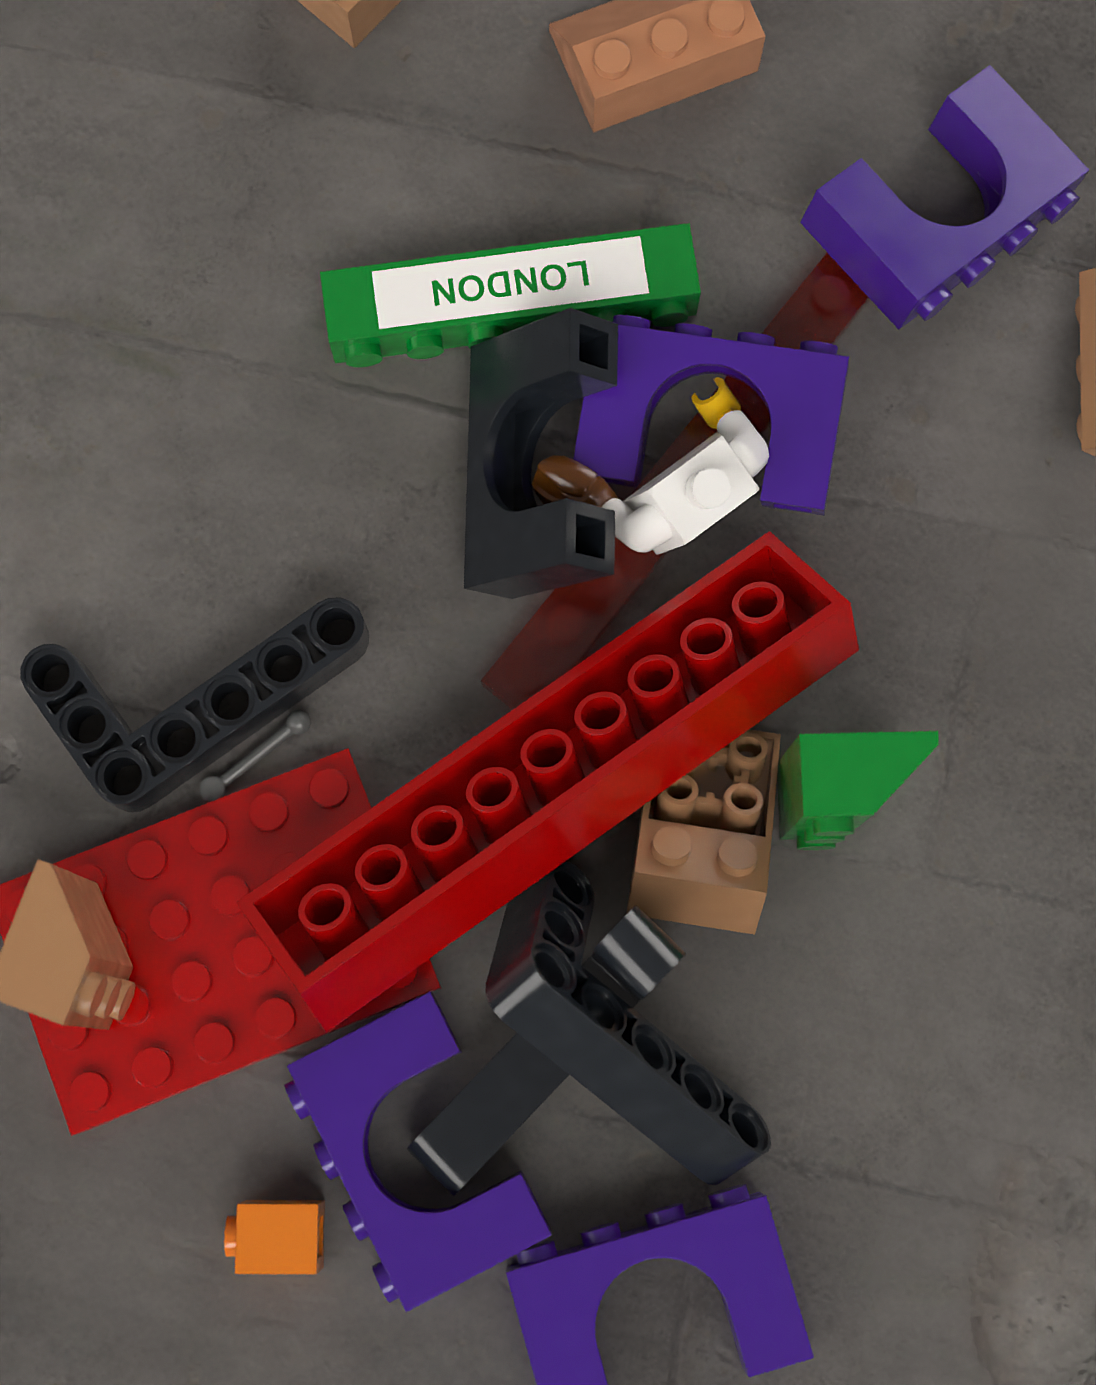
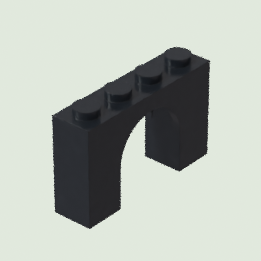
M568 308L471 346L464 589L515 599L614 575L615 511L568 498L537 506L532 490L531 470L539 437L550 418L561 407L576 399L617 386L618 324Z

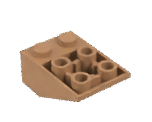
M749 729L641 807L626 914L637 905L649 918L755 935L768 888L781 734Z

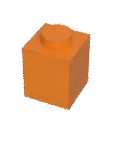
M245 1200L238 1203L236 1216H227L224 1233L225 1256L235 1257V1274L319 1273L324 1268L325 1200Z

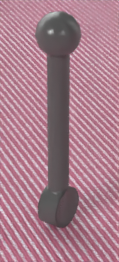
M303 710L291 712L287 716L286 725L219 778L215 776L205 778L200 785L201 796L209 802L226 796L227 786L290 736L307 732L311 725L309 714Z

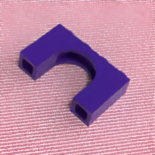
M991 65L950 93L928 128L929 132L976 182L984 201L985 216L983 220L965 226H946L922 218L910 210L869 165L860 158L816 190L800 221L803 227L898 330L918 315L924 321L932 318L951 300L953 294L950 291L961 282L967 288L975 285L994 267L996 261L993 258L1003 250L1010 256L1014 255L1038 232L1036 227L1038 223L1046 218L1051 224H1054L1070 211L1080 199L1074 191L1089 172V169Z
M630 315L613 316V323L618 324L617 386L583 397L573 460L597 472L598 476H601L608 484L640 488L650 423L661 399L674 386L688 378L703 374L726 375L736 378L751 387L763 400L771 417L769 458L765 467L760 497L762 506L825 515L848 375L849 356L837 355L838 346L825 342L801 341L799 349L774 346V337L760 333L739 332L737 340L734 341L712 338L713 330L705 326L678 323L675 324L674 332L650 329L651 322L641 317Z
M431 992L287 1065L293 1080L284 1084L289 1100L299 1118L302 1120L311 1115L322 1140L314 1143L313 1147L323 1170L330 1180L340 1176L351 1198L350 1201L342 1206L354 1234L359 1241L370 1237L381 1260L373 1265L372 1269L384 1296L389 1303L399 1298L405 1312L420 1306L552 1236V1230L522 1170L458 1204L444 1208H422L406 1203L393 1195L380 1181L373 1168L369 1153V1131L375 1112L384 1098L404 1082L462 1053L434 994Z
M746 1184L737 1185L709 1194L708 1198L711 1205L709 1207L685 1213L682 1203L672 1204L645 1213L644 1216L647 1223L645 1226L621 1232L619 1222H612L581 1232L583 1244L557 1251L555 1242L548 1241L533 1245L516 1254L518 1263L507 1266L506 1275L536 1385H609L595 1336V1320L599 1303L608 1286L620 1273L637 1263L657 1258H669L689 1263L703 1271L713 1280L724 1303L742 1368L749 1378L813 1359L812 1348L766 1195L761 1192L749 1195Z

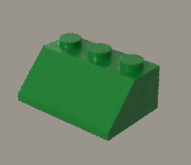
M938 731L799 734L778 762L777 788L780 840L796 839L797 850H828L836 848V843L845 841L847 835L854 834L858 826L873 816L939 745Z

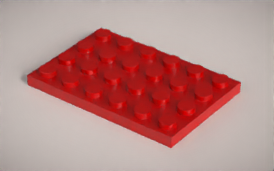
M349 748L53 863L57 867L98 884L133 965L129 981L135 983L134 995L126 1014L120 1021L113 1019L109 1030L61 1025L28 1012L71 1136L81 1134L415 1000L428 992L432 993L442 989L432 961L428 959L326 1033L236 904L241 898L372 808ZM32 872L0 884V934L3 943Z

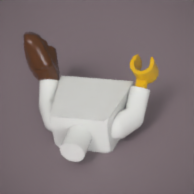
M716 377L713 380L718 386V390L712 397L700 400L697 394L694 393L691 400L708 426L717 429L718 432L624 501L617 497L613 489L601 476H598L597 472L562 455H552L539 462L532 485L543 505L568 498L615 511V537L636 552L646 553L654 550L656 555L687 544L760 490L753 477L767 464L769 451L765 440L745 414L740 411L741 406L725 381L720 377Z

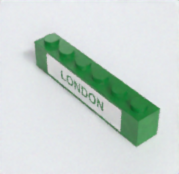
M690 223L320 272L328 340L335 364L346 362L351 367L373 366L383 360L382 357L407 354L412 359H429L441 355L444 349L468 346L471 349L473 345L568 308L613 322L614 315H630L652 321L654 326H674L675 324L685 322L688 316L697 315L701 296Z

